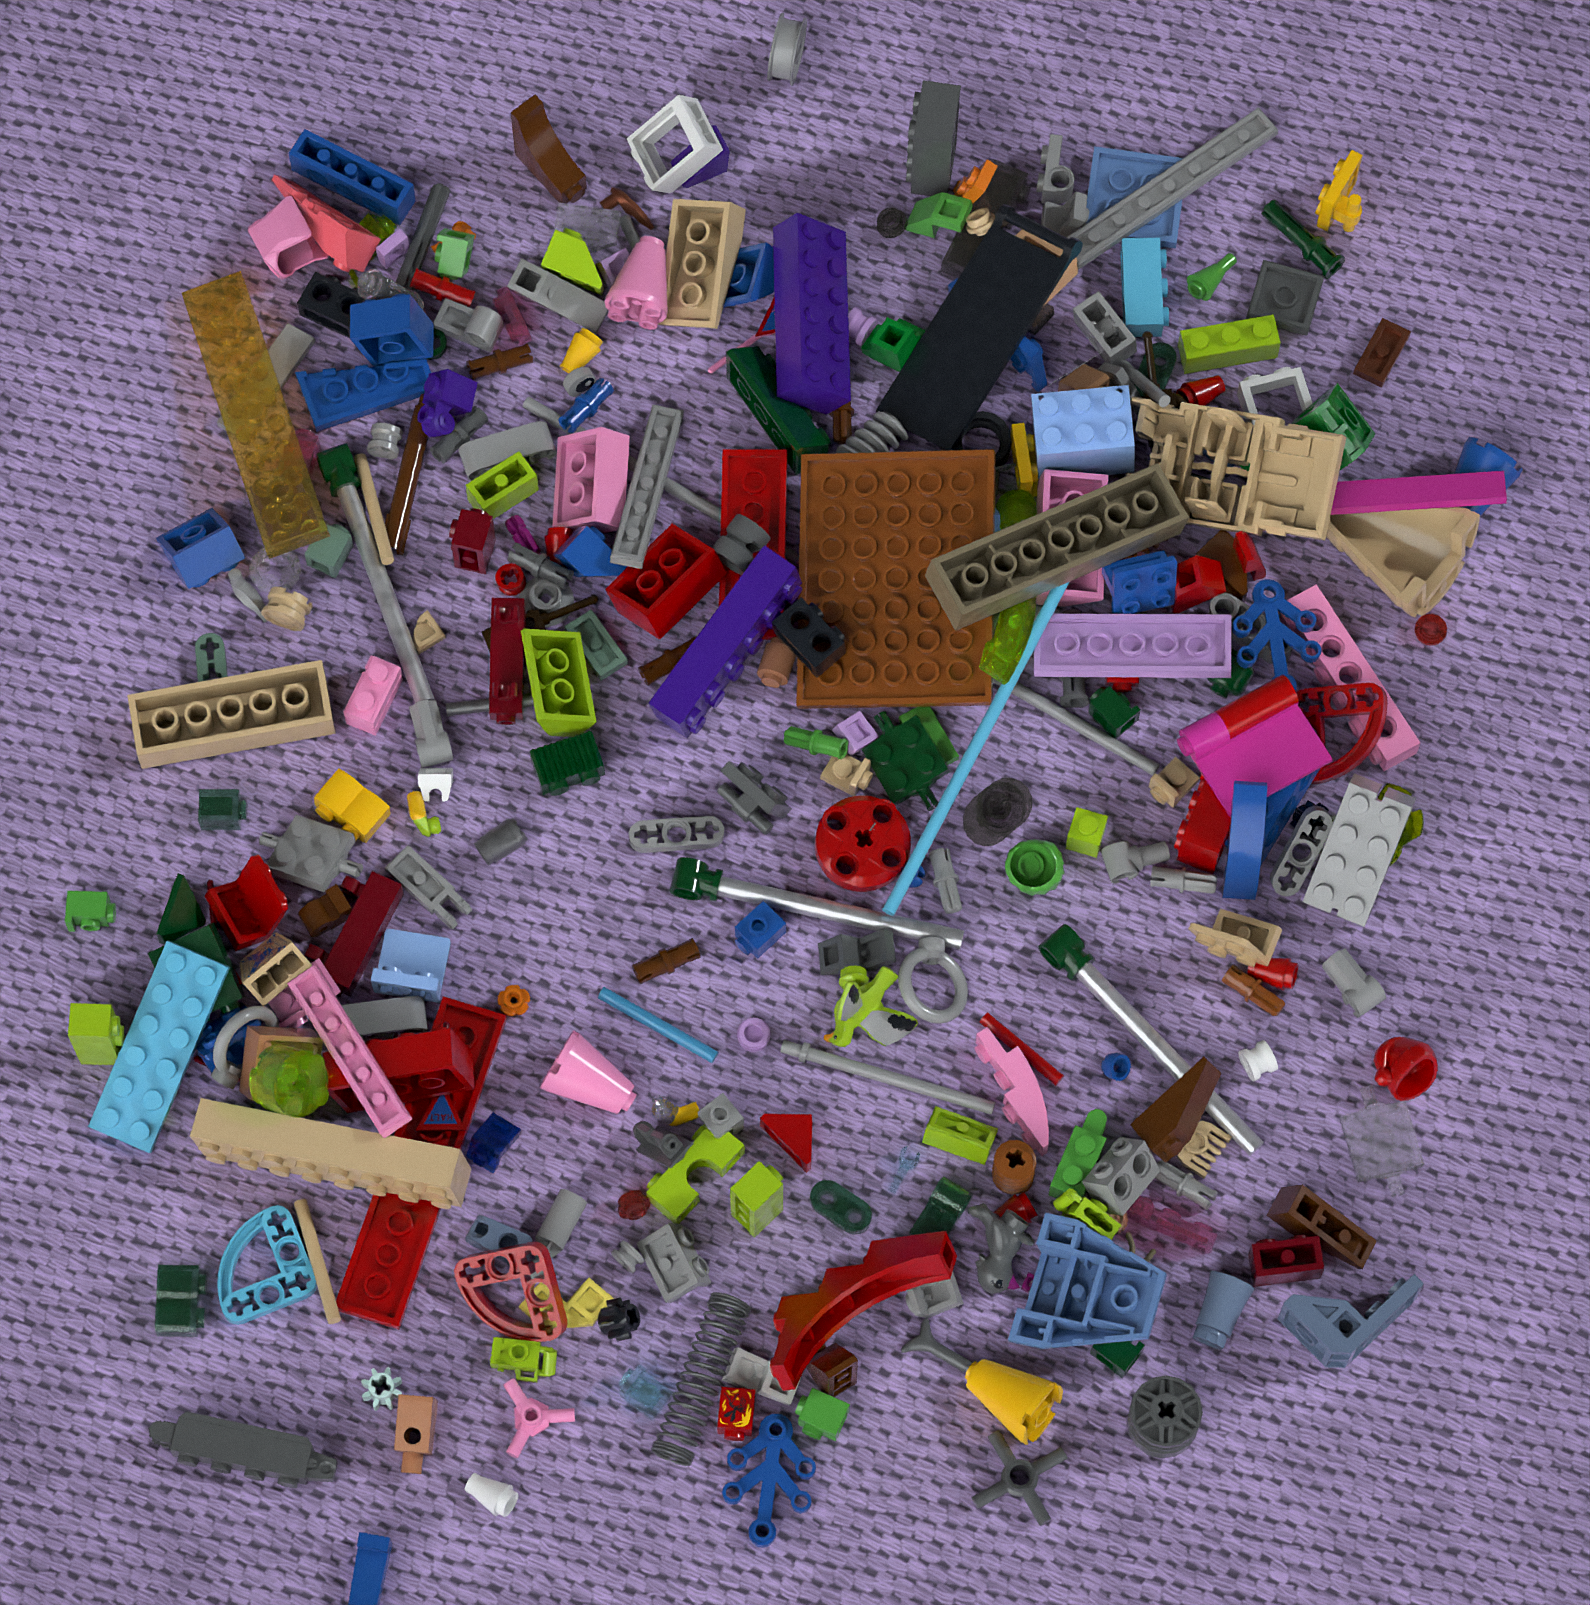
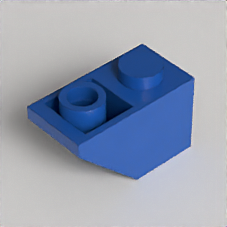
M588 526L578 527L553 554L566 568L574 571L575 577H616L628 567L610 563L612 549L604 543L606 540L605 536L593 526L590 528Z

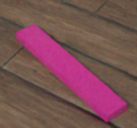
M1504 471L1339 481L1336 485L1331 515L1507 504Z

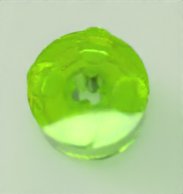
M282 1044L272 1045L260 1053L258 1058L261 1059L256 1068L252 1067L249 1076L250 1093L257 1104H260L268 1111L295 1118L305 1117L314 1112L319 1106L325 1105L329 1097L327 1090L328 1073L324 1058L321 1055Z

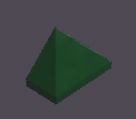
M177 873L156 933L159 943L164 945L166 941H175L204 926L206 923V919L185 876Z

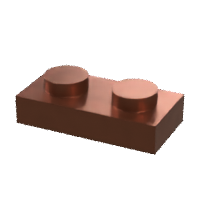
M1382 318L1359 359L1353 374L1382 388L1408 341L1411 331Z

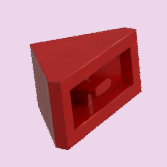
M812 1114L762 1115L760 1117V1127L806 1173L811 1170Z

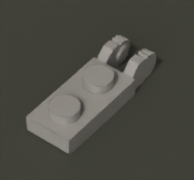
M407 845L385 867L386 873L396 882L402 884V887L431 914L435 913L450 929L453 930L458 923L453 915L441 906L448 899L461 913L468 915L472 911L470 905L455 892V887L410 846Z

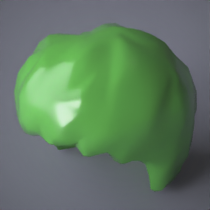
M1032 839L1019 842L1009 850L1005 861V872L1009 882L1028 895H1046L1049 891L1055 890L1062 881L1065 873L1062 853L1054 843L1047 840Z

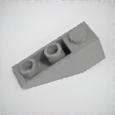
M522 258L507 285L514 293L594 333L598 332L609 311L605 307L604 301Z

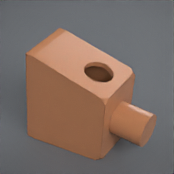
M403 1394L398 1396L394 1450L403 1452L401 1473L422 1474L423 1454L432 1455L438 1400L434 1397ZM413 1430L420 1431V1441L416 1444H410L409 1442L410 1432Z

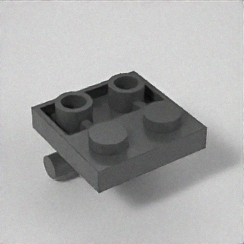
M728 761L720 770L743 791V794L740 796L727 783L722 784L717 793L732 805V811L746 823L750 821L764 835H767L774 825L759 813L761 808L768 814L784 818L792 810L785 803L788 797L775 786L771 787L767 783H762L761 780L764 776L750 764L747 766L742 761L739 764Z

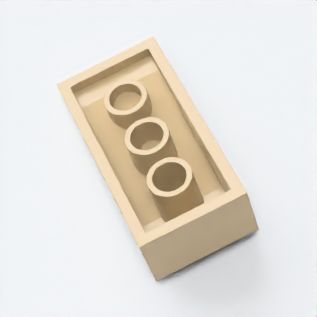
M673 199L666 251L668 312L664 321L658 323V325L718 329L742 242L746 209L732 202Z

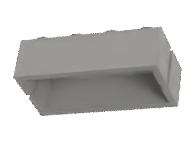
M1354 773L1302 902L1328 913L1333 908L1338 909L1336 916L1364 927L1416 798L1388 787L1383 799L1379 800L1376 797L1382 784Z

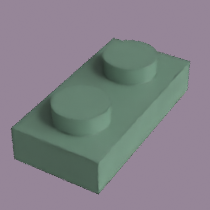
M592 609L564 626L565 631L580 632L585 660L600 681L628 664V659Z

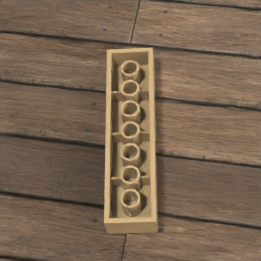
M203 1098L200 1099L190 1134L198 1149L206 1156L205 1159L216 1164H225V1161L238 1163L237 1165L243 1169L256 1171L258 1167L270 1169V1173L277 1176L289 1177V1174L292 1173L302 1175V1179L312 1183H321L322 1180L334 1182L335 1186L342 1189L353 1190L354 1186L366 1188L368 1193L377 1196H386L387 1192L397 1194L400 1199L407 1202L417 1203L419 1199L431 1201L433 1206L442 1209H450L451 1205L462 1207L471 1173L470 1165L462 1151L457 1148L391 1135L383 1138L380 1133Z

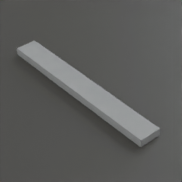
M1258 107L1069 235L1067 238L1074 237L1083 243L1082 250L1077 256L1078 270L1122 241V238L1128 237L1278 134V129Z

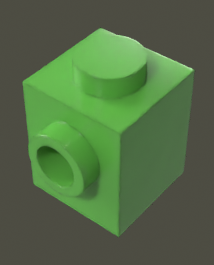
M812 1388L808 1397L802 1395L796 1407L795 1414L799 1415L798 1425L803 1427L802 1432L813 1439L820 1440L824 1436L836 1442L850 1411V1404Z

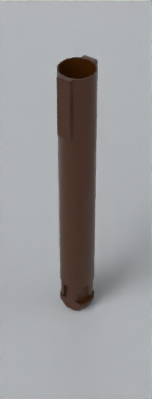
M424 394L420 395L418 405H415L390 512L386 515L385 519L390 546L396 549L397 555H403L411 524L409 518L428 441V436L422 430V423H419L417 420L419 410L425 405L422 403Z

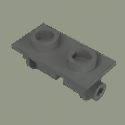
M640 1121L633 1127L634 1137L641 1144L636 1151L669 1168L680 1162L688 1149L693 1145L691 1141L660 1126L654 1129L646 1121Z

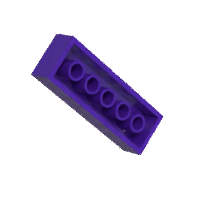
M796 213L773 227L777 397L827 415L851 401L846 232Z
M765 545L762 547L648 702L658 719L685 738H688L691 733L697 734L706 722L704 717L711 707L716 708L721 703L726 693L723 690L730 681L735 682L740 677L745 668L743 663L750 654L754 656L759 651L764 642L762 637L769 628L773 630L772 621L782 614L781 611L788 602L792 604L801 593L802 587L800 585L802 581L794 565Z

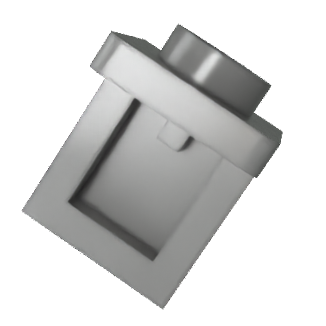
M1075 192L1063 206L1046 202L1042 209L1041 225L1068 237L1081 226L1083 227L1088 220L1089 209L1086 208L1087 195Z
M953 1272L951 1279L928 1283L906 1290L905 1299L907 1306L918 1317L930 1318L964 1304Z

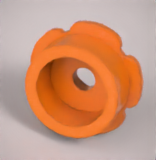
M509 985L505 988V991L499 993L497 1003L501 1006L503 1014L507 1016H520L528 1010L530 995L526 989H520L518 985ZM516 998L517 1002L512 1003L511 999Z

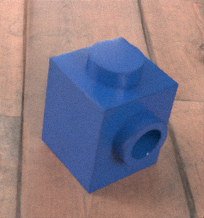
M762 901L735 926V937L737 938L735 943L744 954L749 955L752 953L758 959L786 933V922Z

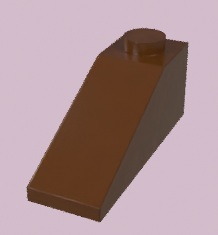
M1204 1056L1130 1124L1141 1139L1145 1140L1147 1146L1165 1163L1178 1155L1191 1140L1222 1074Z
M1303 1184L1281 1187L1266 1215L1294 1236L1302 1234L1309 1235V1237L1319 1236L1321 1250L1357 1269H1363L1377 1242L1372 1236Z
M833 1343L828 1347L824 1344L806 1367L821 1392L832 1397H836L857 1384L858 1360L854 1354L837 1343Z

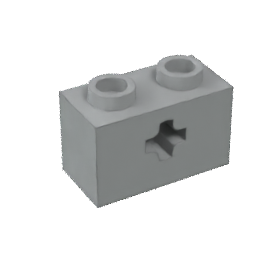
M1099 291L1073 308L1075 324L1106 363L1117 365L1120 360H1126L1137 352L1136 338Z

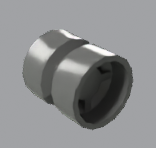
M736 514L726 528L727 536H720L712 548L724 566L742 575L753 561V554H758L762 547L767 545L770 541V536L749 518Z

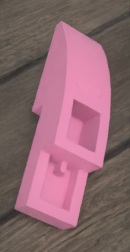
M986 1027L976 1034L975 1043L977 1046L974 1049L984 1064L990 1062L996 1070L994 1078L1004 1091L1008 1088L1010 1090L1004 1094L1003 1104L1005 1106L1002 1107L1004 1115L1011 1124L1016 1122L1024 1131L1021 1134L1023 1141L1033 1151L1037 1149L1040 1155L1043 1156L1048 1151L1049 1127L1043 1095L1036 1076L1018 1046L1006 1053L990 1029Z

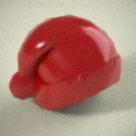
M1393 1037L1384 1041L1377 1048L1373 1062L1377 1069L1375 1073L1376 1083L1379 1086H1387L1391 1095L1397 1100L1407 1101L1419 1097L1429 1089L1436 1079L1438 1071L1436 1055L1432 1048L1423 1041L1407 1037Z

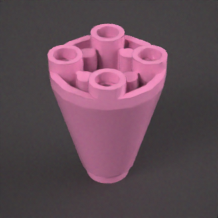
M642 236L633 247L605 297V307L609 310L608 317L616 322H625L626 320L639 322L638 324L642 328L654 330L657 328L658 323L663 322L668 312L666 252L662 240L653 236Z

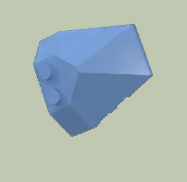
M1045 1212L1036 1242L1037 1247L1041 1251L1038 1266L1025 1309L1017 1308L1008 1341L1039 1349L1149 1339L1167 1277L1166 1272L1131 1251L1128 1252L1106 1236H1102L1088 1228L1086 1224L1078 1219Z

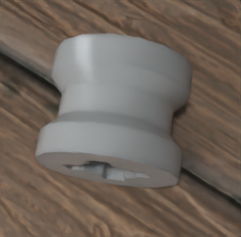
M388 423L373 424L370 431L373 437L368 442L367 452L374 457L396 459L399 454L397 443L402 439L403 431L399 427Z

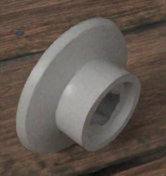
M535 577L528 581L525 589L519 594V598L525 599L526 611L538 609L540 614L543 612L550 613L574 603L573 592L569 586L563 589L543 577L539 579ZM546 593L552 597L549 603H544L540 600L543 594ZM570 613L562 617L556 618L554 620H551L550 624L545 625V627L554 626L563 622L570 615Z

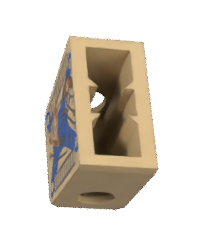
M274 933L240 962L241 981L261 1005L265 1006L288 987V982L309 969L312 964L291 940L279 933Z

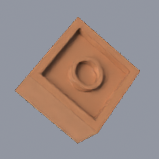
M247 1025L239 1091L251 1101L315 1103L323 1041L319 1034L309 1028Z

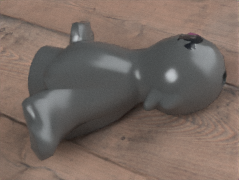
M984 1203L969 1207L968 1214L981 1220L985 1226L986 1242L990 1251L987 1257L979 1254L980 1260L975 1262L978 1282L982 1289L996 1294L1007 1289L1015 1290L1020 1288L1013 1275L1012 1259L1019 1251L1022 1243L1027 1246L1034 1244L1031 1235L1025 1232L1029 1224L1010 1209H1007L1002 1217H1000L998 1214L993 1213Z

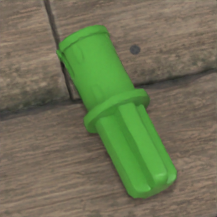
M791 726L784 732V743L786 745L809 750L811 755L821 753L842 760L848 751V740L825 735L818 729L813 732Z

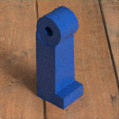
M359 1532L358 1549L348 1605H380L392 1541L389 1537Z

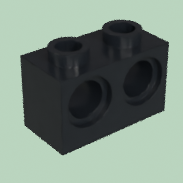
M315 272L299 298L297 306L300 316L350 338V314H346L344 311L350 308V305L362 303L365 300L371 299V297L360 288L354 287L351 289L343 285L339 279L332 275L326 274L323 276ZM320 295L330 296L325 301L316 300Z
M800 597L772 621L773 631L812 674L818 678L846 654L844 642L846 638L835 625L831 627L827 625L822 619L824 614L813 602L808 605ZM799 619L809 622L808 626L803 629H796L792 625ZM820 642H827L831 645L824 652L814 649L815 645Z

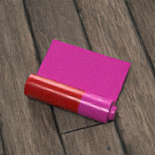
M1283 674L1179 731L1180 738L1177 739V744L1181 752L1186 757L1191 756L1229 817H1231L1234 781L1266 782L1268 785V797L1333 761V758L1299 708L1298 696L1293 685Z

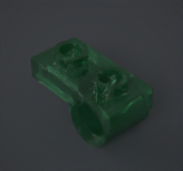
M943 1176L930 1195L924 1210L911 1228L909 1236L946 1231L949 1236L972 1200L973 1193Z

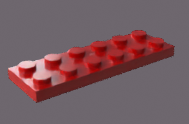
M723 449L720 536H727L726 528L736 514L744 515L767 532L770 536V541L766 547L784 559L786 553L787 450ZM724 565L723 567L727 574L719 581V606L742 576ZM769 628L762 639L771 640V638L777 636Z

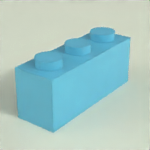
M1122 238L1120 259L1123 323L1134 337H1142L1145 331L1151 332L1153 337H1162L1163 326H1169V308L1163 307V297L1168 296L1167 278H1162L1161 269L1166 268L1167 264L1166 249H1160V238Z

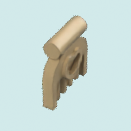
M1200 1121L1191 1140L1183 1147L1177 1158L1183 1166L1204 1179L1208 1172L1192 1163L1191 1160L1204 1169L1210 1170L1211 1166L1195 1155H1201L1210 1162L1215 1163L1216 1158L1206 1151L1210 1150L1218 1156L1221 1155V1151L1209 1144L1208 1139L1221 1148H1225L1226 1143L1210 1134V1132L1227 1143L1230 1142L1232 1136L1212 1123Z

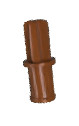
M1235 964L1227 970L1222 978L1224 984L1245 997V1002L1248 1003L1251 1000L1272 1016H1278L1285 1006V1002L1262 986V980H1255Z

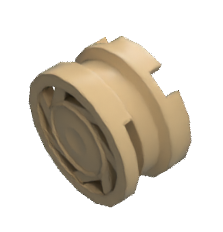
M272 587L268 594V605L262 608V616L274 625L292 631H302L305 626V615L310 614L313 607L312 603L309 602L307 604L308 598L300 593L293 591L292 594L285 592L286 588Z

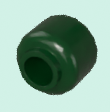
M1231 649V678H1207L1212 683L1210 690L1224 699H1227L1229 694L1237 697L1241 696L1254 676V669L1252 667L1243 668L1237 663L1236 656L1238 651ZM1242 654V658L1244 660L1251 661L1248 657Z

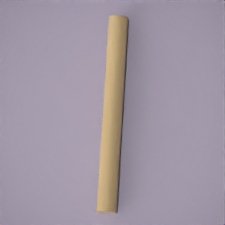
M360 453L354 456V462L381 562L383 565H389L394 562L392 549L367 457L365 454Z
M300 1199L294 1202V1207L328 1324H335L341 1321L340 1313L307 1200Z

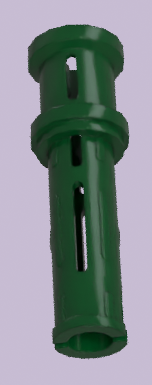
M1276 199L1271 200L1263 208L1261 215L1302 251L1303 259L1313 262L1322 271V276L1325 279L1330 278L1342 267L1345 257L1342 254L1337 255L1330 249L1323 237H1315Z

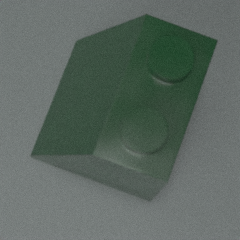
M214 922L172 941L230 967L211 1012L220 1009L222 1014H225L241 1006L238 1000L245 997V994ZM164 946L148 953L154 968Z

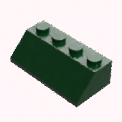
M759 346L732 348L726 351L727 379L776 448L787 450L788 465L795 475L801 473V454H828L829 437L823 428L819 427L817 429L811 421L813 417L809 408L777 397L776 363L770 354L764 355Z

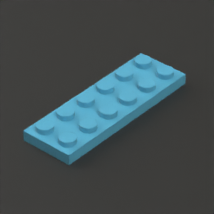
M166 941L88 1127L147 1153L152 1152L228 974L229 966L171 941Z

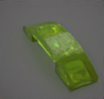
M1036 596L1000 611L994 637L985 643L979 669L1003 685L1008 683L1030 637L1036 612Z

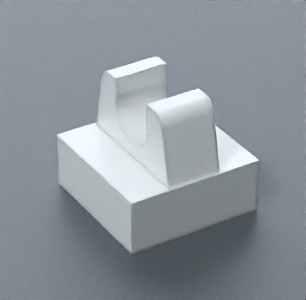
M420 768L418 787L421 789L423 800L429 801L430 791L432 789H439L442 792V801H447L453 783V768Z

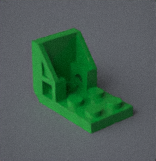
M1338 383L1323 393L1292 422V424L1308 426L1310 430L1344 435L1346 442L1340 470L1363 454L1375 436V432ZM1250 464L1248 466L1239 465L1244 470L1249 471Z

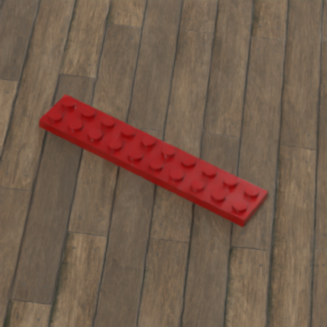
M443 996L432 1028L443 1027L444 1022H449L450 1028L472 1051L474 1089L449 1094L466 1131L416 1132L415 1130L434 1098L431 1097L405 1103V1108L412 1117V1120L397 1129L394 1136L462 1150L507 1021V1016ZM386 1192V1196L373 1195L336 1303L339 1312L399 1330L441 1208L433 1206L431 1201L419 1199L417 1203H412L400 1199L397 1194Z

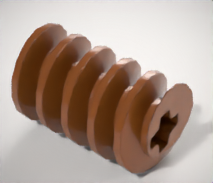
M1008 1140L996 1149L992 1167V1180L1000 1191L1012 1195L1027 1192L1031 1188L1037 1164L1033 1149L1027 1143L1020 1140Z

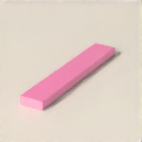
M314 964L287 984L382 1137L386 1138L412 1120L409 1112L319 968Z

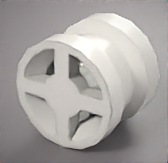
M1264 1040L1257 1042L1255 1048L1250 1050L1243 1049L1238 1053L1241 1064L1252 1081L1260 1079L1261 1074L1267 1071L1272 1073L1278 1070L1276 1058Z

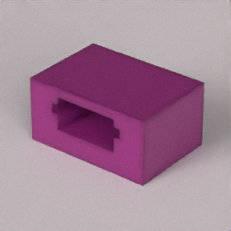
M1028 1272L1021 1290L1029 1293L1035 1275Z

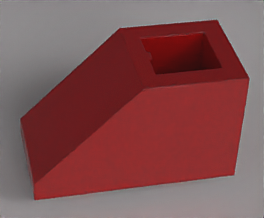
M1195 555L1177 564L1175 603L1171 605L1172 613L1183 612L1226 592L1220 561Z

